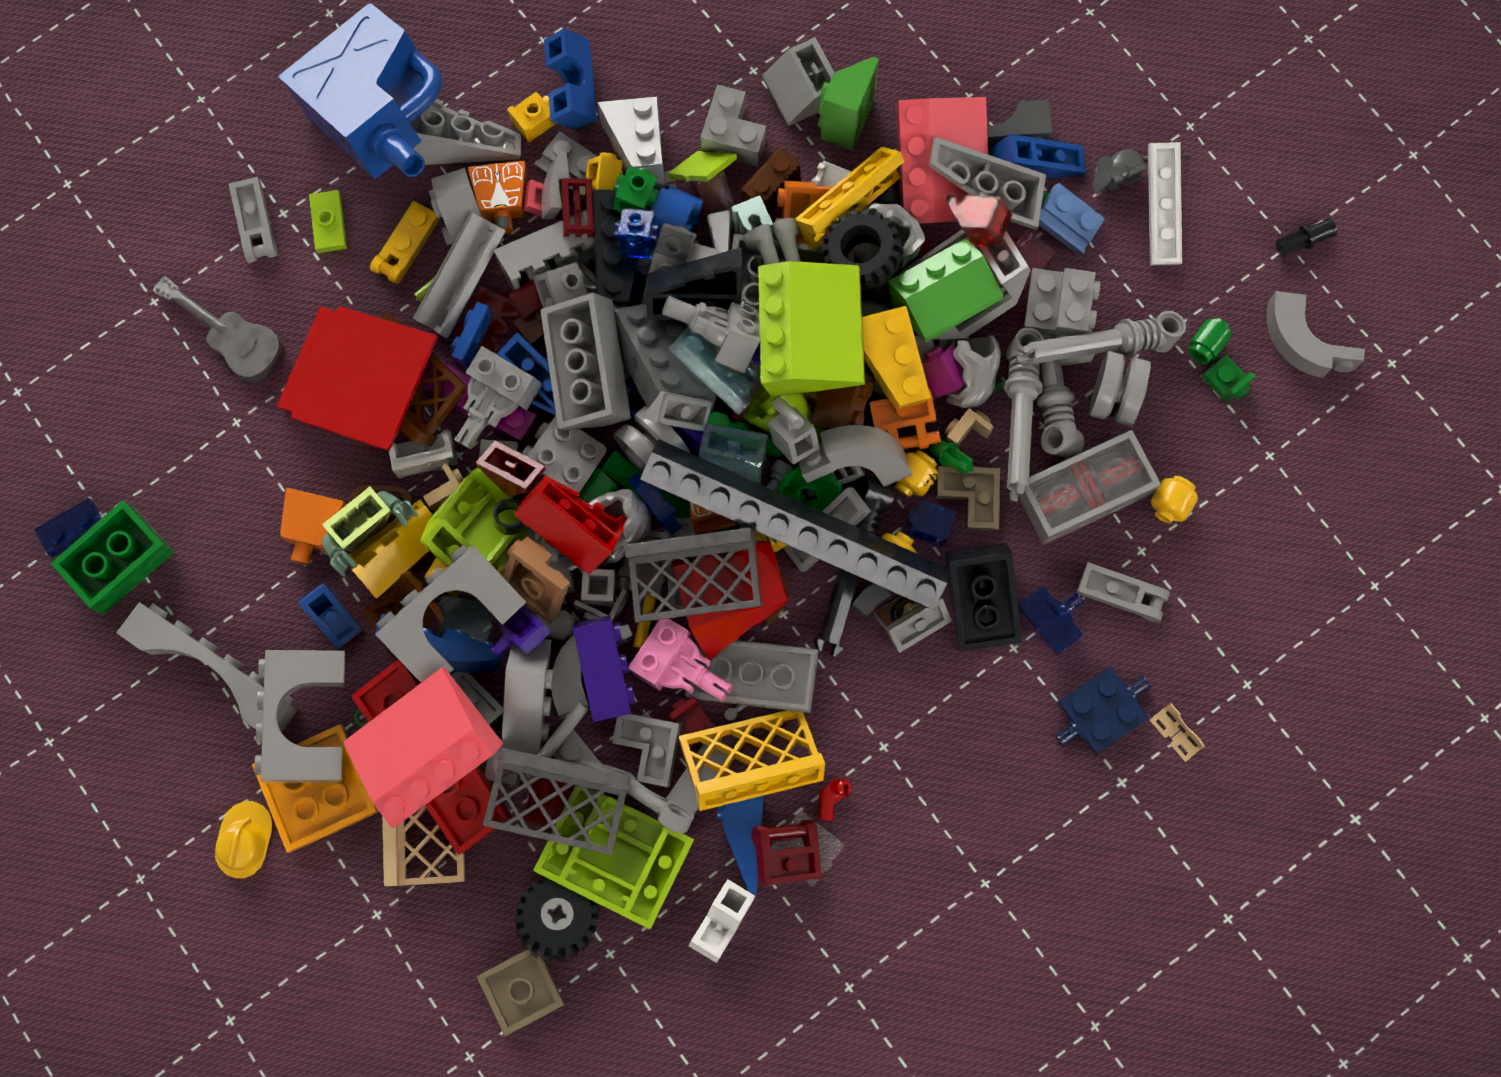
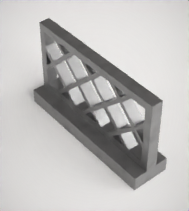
M751 528L624 545L625 556L629 559L635 622L762 607L755 546L757 544L756 531ZM748 550L749 564L741 573L728 562L736 552ZM728 553L724 559L718 554ZM713 555L721 563L709 577L697 566L705 556ZM697 557V558L694 560L693 563H691L688 559H686V558ZM681 559L690 567L678 581L666 570L674 560ZM666 561L662 567L656 563ZM650 563L659 571L647 585L639 579L638 565ZM725 566L738 575V578L728 591L714 581ZM694 570L707 580L696 595L683 585ZM749 571L751 573V580L746 577ZM663 574L676 584L665 599L652 589ZM742 580L752 586L754 600L741 602L732 595ZM713 584L725 595L717 605L709 606L700 598L709 586ZM640 585L645 588L642 593H640ZM681 588L693 599L685 609L678 610L669 602ZM650 592L662 603L654 613L643 614L642 601ZM728 598L732 599L735 602L724 604ZM697 602L704 606L693 608ZM666 606L669 607V608L672 610V611L662 612L663 609H664Z
M501 747L483 826L612 855L630 776ZM504 769L518 772L524 784L507 793L501 783ZM524 774H529L536 777L527 781ZM540 778L550 779L556 791L540 801L530 785ZM555 781L564 782L568 784L563 786L562 788H559ZM573 785L581 786L588 799L571 808L562 792ZM527 787L536 804L519 813L510 797ZM587 788L599 790V792L591 796ZM500 789L504 794V797L497 800ZM605 792L619 795L616 809L604 816L594 799ZM559 794L569 811L552 821L542 804ZM507 800L516 817L506 823L492 821L495 807ZM591 802L600 819L583 828L574 812ZM539 807L548 824L537 831L531 830L522 817ZM571 814L581 831L570 838L562 837L554 824ZM614 815L612 826L610 827L606 819ZM519 820L524 828L511 824ZM602 821L610 832L607 847L593 844L587 834L588 830ZM551 827L556 835L544 833L543 831ZM583 834L588 842L575 839Z

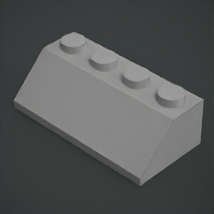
M590 293L540 309L558 429L605 427L631 419L612 300L596 293Z

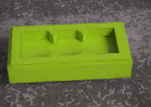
M339 190L309 194L316 252L322 253L347 249L342 200Z

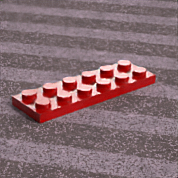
M398 659L351 695L367 721L370 722L421 682ZM479 766L425 805L458 855L466 852L496 829L483 826L492 786ZM503 802L495 807L492 821L504 823L512 817Z

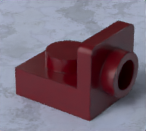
M694 696L689 700L683 697L670 707L672 709V712L668 714L670 720L682 723L681 735L715 728ZM701 742L689 744V746L691 749H693Z

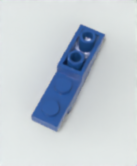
M423 628L428 641L453 666L454 670L450 673H479L498 670L506 652H503L498 658L489 649L493 643L477 641L462 630L447 628L443 638H440L433 631Z

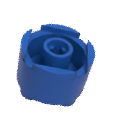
M665 185L660 190L650 212V224L652 226L646 224L643 241L655 246L657 236L660 234L661 228L665 223L672 226H681L689 232H695L701 219L699 214L704 201Z

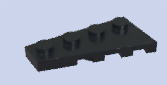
M593 189L596 294L611 299L613 304L617 306H627L650 206L647 207L640 221L613 209L617 192Z

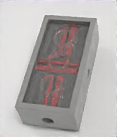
M1130 430L1029 477V486L1024 491V494H1018V497L1042 544L1045 545L1154 494L1161 486V483L1136 436Z

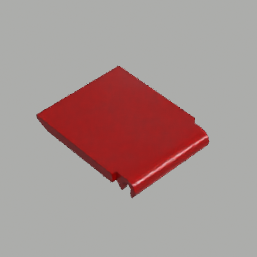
M338 306L336 311L319 307L276 407L287 413L288 411L291 412V418L298 422L378 449L390 451L438 336Z

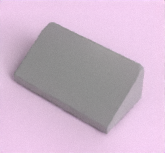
M661 391L646 411L644 418L658 424L705 432L713 401Z

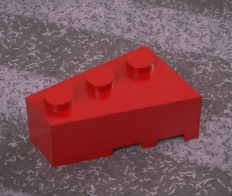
M545 476L523 499L514 515L525 526L531 528L544 538L550 546L568 557L575 566L583 569L590 575L612 553L623 532L624 523L627 518L622 515L615 518L605 513L603 505L596 502L592 506L579 499L578 492Z

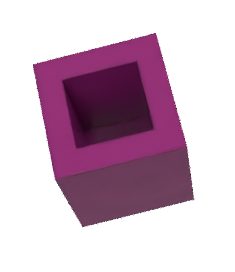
M954 344L944 348L938 345L924 353L925 359L921 363L928 388L931 390L934 398L957 391L965 383L962 380L964 368L955 360L953 351L956 349Z

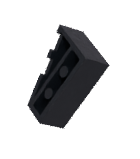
M741 247L647 273V320H676L662 314L668 296L693 306L703 302L707 307H719L728 310L731 302L740 305L742 288Z

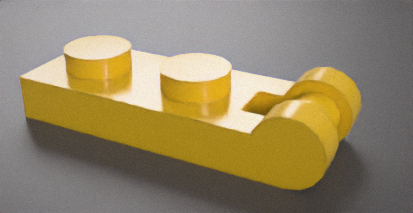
M413 201L379 255H376L372 260L370 271L378 275L382 273L388 276L389 281L396 285L399 284L441 218H437L434 211ZM392 258L398 261L394 266L389 264Z

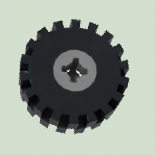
M542 876L541 882L537 883L535 880L530 884L527 891H523L520 902L517 903L515 924L517 936L521 938V945L525 950L529 948L531 955L535 958L538 955L544 957L543 961L550 962L551 959H557V963L565 962L567 957H570L572 960L578 956V952L581 950L584 952L589 942L593 940L598 922V905L595 906L594 901Z

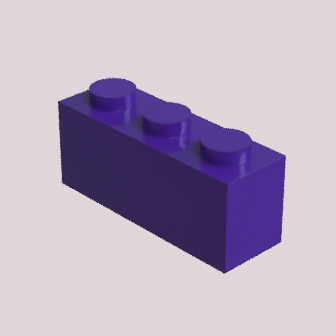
M610 615L573 623L575 641L593 722L631 714L629 704H634L635 698L632 684L625 686L623 674L629 672L625 654H618L616 645L617 642H622L619 623L612 624Z

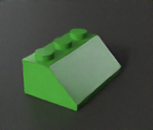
M872 57L837 71L833 74L830 83L825 82L819 95L821 104L818 110V114H821L818 121V127L821 128V140L854 151L874 103L879 65L878 58Z
M966 238L888 281L893 308L907 307L912 329L925 343L1004 299L1003 293L983 254Z

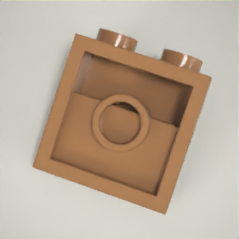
M527 536L523 541L516 540L508 550L507 555L510 557L502 570L504 573L503 578L526 601L524 605L551 624L559 615L570 581L561 572L549 566L552 554L543 545L534 542Z

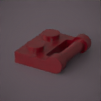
M803 820L800 824L771 828L760 825L752 828L751 837L756 847L759 886L822 878L818 832L814 820ZM802 837L804 842L803 847L772 851L770 847V841Z

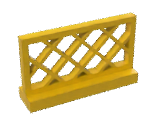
M786 710L679 736V743L696 793L699 811L824 781L825 762L822 754L817 751L803 712ZM797 719L799 724L795 734L780 728L783 722ZM762 727L770 731L765 741H761L750 735L752 730ZM776 734L790 741L785 751L770 745ZM726 735H733L740 740L732 749L719 743L721 738ZM701 742L709 747L704 755L700 756L690 751L689 744ZM745 742L760 748L754 758L739 752ZM795 744H798L808 749L810 756L798 758L791 755L790 752ZM714 749L729 756L723 766L708 760ZM765 751L780 758L777 764L770 766L759 762ZM734 758L749 765L745 772L735 773L728 769ZM703 766L718 773L714 779L700 782L698 774Z

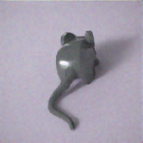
M1132 149L1121 150L1112 157L1102 156L1094 169L1095 176L1092 182L1094 194L1103 192L1107 188H1109L1110 193H1113L1120 188V184L1123 183L1124 186H1127L1141 179V172L1147 169L1145 163H1148V156H1141ZM1190 152L1181 153V157L1190 155Z

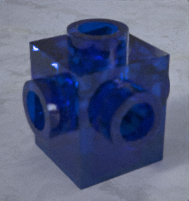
M623 209L621 220L616 221L614 226V239L619 240L621 256L651 259L654 243H658L660 236V225L655 224L654 211Z

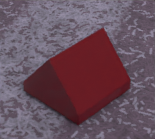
M533 279L509 295L523 318L542 307Z

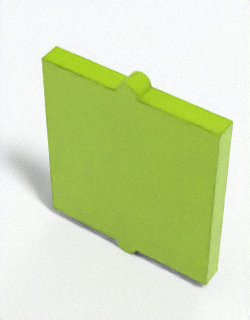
M697 151L670 171L668 178L685 180V182H708L737 159V154L720 151Z

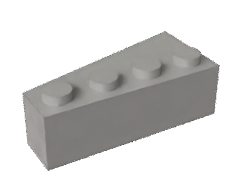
M586 209L581 212V226H587ZM574 215L570 217V225H575ZM559 221L493 251L502 273L513 291L531 281L534 275L576 262L578 265L580 263L585 265L594 260V238L587 237V234H582L581 237H575V234L563 237L562 221Z

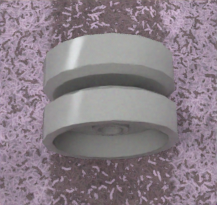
M1107 350L1094 385L1088 415L1105 420L1110 415L1114 403H1116L1114 410L1115 422L1132 427L1145 398L1151 362L1134 357L1129 362L1123 375L1125 366L1124 355Z
M646 405L634 415V422L638 430L631 425L624 424L613 434L616 442L627 457L642 472L659 439L690 453L686 444L670 425L658 424L644 418L648 410Z

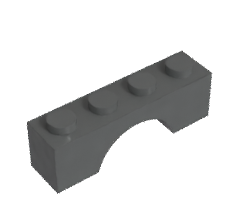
M1049 99L1019 101L1016 111L1007 121L998 125L987 126L988 150L1010 134L1050 140L1052 124Z

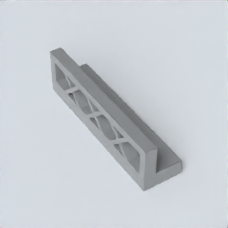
M470 211L413 318L435 330L443 337L448 338L494 253L493 250L497 248L505 230Z

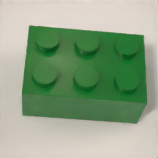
M122 500L50 564L90 609L104 615L174 554L175 551L136 508Z

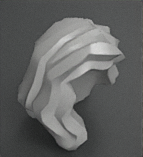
M873 203L869 207L864 208L870 209L872 215L876 211L882 213L884 220L889 218L894 228L896 227L904 259L903 266L899 268L904 267L909 260L914 259L918 255L920 247L925 241L924 233L918 221L911 217L903 207L898 204ZM861 243L853 247L851 251L855 252V257L863 262H868L878 254L880 247L873 243Z
M994 336L972 338L967 341L958 340V346L953 351L955 360L964 368L962 380L965 383L959 390L946 394L948 398L945 401L961 408L972 409L985 404L994 391L1001 352L999 343Z
M629 489L607 492L588 503L592 506L596 502L603 505L604 512L615 518H618L620 515L627 518L624 523L623 532L612 553L600 564L601 566L617 563L625 556L624 545L641 543L650 532L651 514L649 509Z

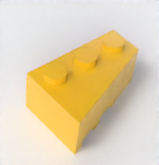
M903 306L862 317L864 361L874 374V378L895 410L929 400L931 396L907 307Z

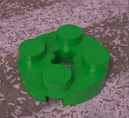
M799 465L785 475L780 483L778 492L823 511L841 494L842 484L832 473L807 483L802 476ZM803 489L814 490L817 500L813 498L811 501H807L805 499L806 493L803 492Z

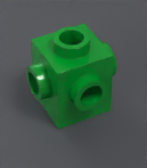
M629 165L625 176L619 174L615 182L613 191L617 193L613 209L641 221L647 207H653L660 192L655 189L658 177L653 176L647 169L634 168Z

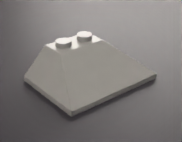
M992 209L900 271V274L966 238L983 254L1003 293L1004 299L931 340L965 339L1015 306L1019 300L1031 269Z

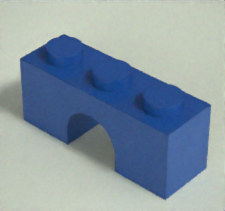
M564 28L544 39L546 67L555 70L564 83V86L549 93L550 117L552 122L577 131L597 121L590 39Z

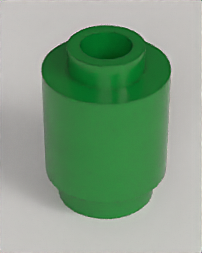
M1220 318L1206 319L1189 343V355L1201 364H1208L1210 361L1215 360L1232 337L1229 330L1230 326Z

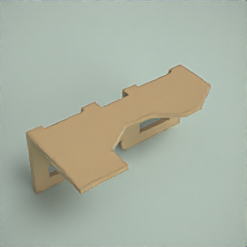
M1171 703L1149 721L1164 738L1169 736L1173 740L1170 745L1186 762L1205 746L1200 738L1183 722L1180 712ZM1167 711L1176 719L1175 722L1166 714ZM1158 719L1166 727L1165 730H1163L1156 722ZM1178 725H1181L1186 730V732L1183 733L1178 728ZM1188 736H1190L1195 741V743L1197 744L1196 747L1187 738ZM1181 745L1188 754L1185 756L1177 746Z

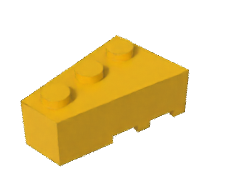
M421 500L412 505L418 517L412 516L408 518L406 526H402L396 517L357 549L348 554L356 562L355 568L352 565L350 566L352 571L376 599L396 582L401 574L409 570L420 558L430 551L420 540L428 520L433 515Z

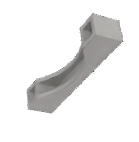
M139 602L116 632L118 635L150 655H185L206 663L223 678L231 689L238 703L242 720L255 729L257 723H263V710H257L258 691H264V678H259L258 674L254 671L248 675L240 670L243 664L229 654L225 658L215 652L218 649L215 644L204 637L200 641L192 637L190 634L193 632V629L179 620L175 624L167 620L166 616L169 613L156 604L152 603L148 607ZM291 696L285 699L279 710L278 724L281 733L299 710L291 704L293 701Z

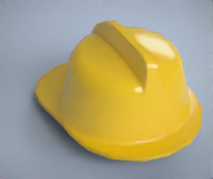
M243 801L234 805L226 813L222 821L215 847V859L218 867L230 877L247 878L254 875L263 865L273 824L270 812L263 805L254 801Z

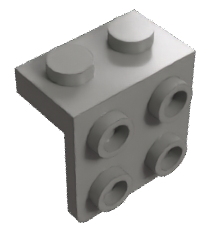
M555 415L550 424L543 422L534 437L538 439L535 446L532 448L527 445L522 452L523 455L545 466L546 470L542 473L543 477L548 476L579 493L605 455L606 447L581 429L559 430Z

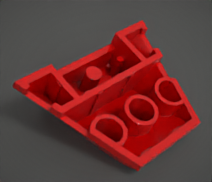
M757 541V544H755L762 607L686 616L690 630L708 660L718 655V652L730 643H734L742 634L761 623L789 602L771 541ZM748 550L736 552L728 562L741 573L749 564ZM728 553L718 555L724 559ZM708 555L701 560L697 567L710 577L721 562L713 555ZM697 557L686 558V559H688L691 563H693L694 560H695ZM681 559L673 561V571L678 581L690 567ZM725 566L714 581L728 591L738 578V575ZM694 570L683 585L696 595L707 580ZM750 571L746 575L749 580H751ZM742 580L732 595L741 602L754 600L752 586ZM711 584L700 599L709 606L717 605L725 594ZM680 588L679 592L685 609L693 598ZM728 598L724 604L735 602L732 599ZM697 602L693 608L704 606Z

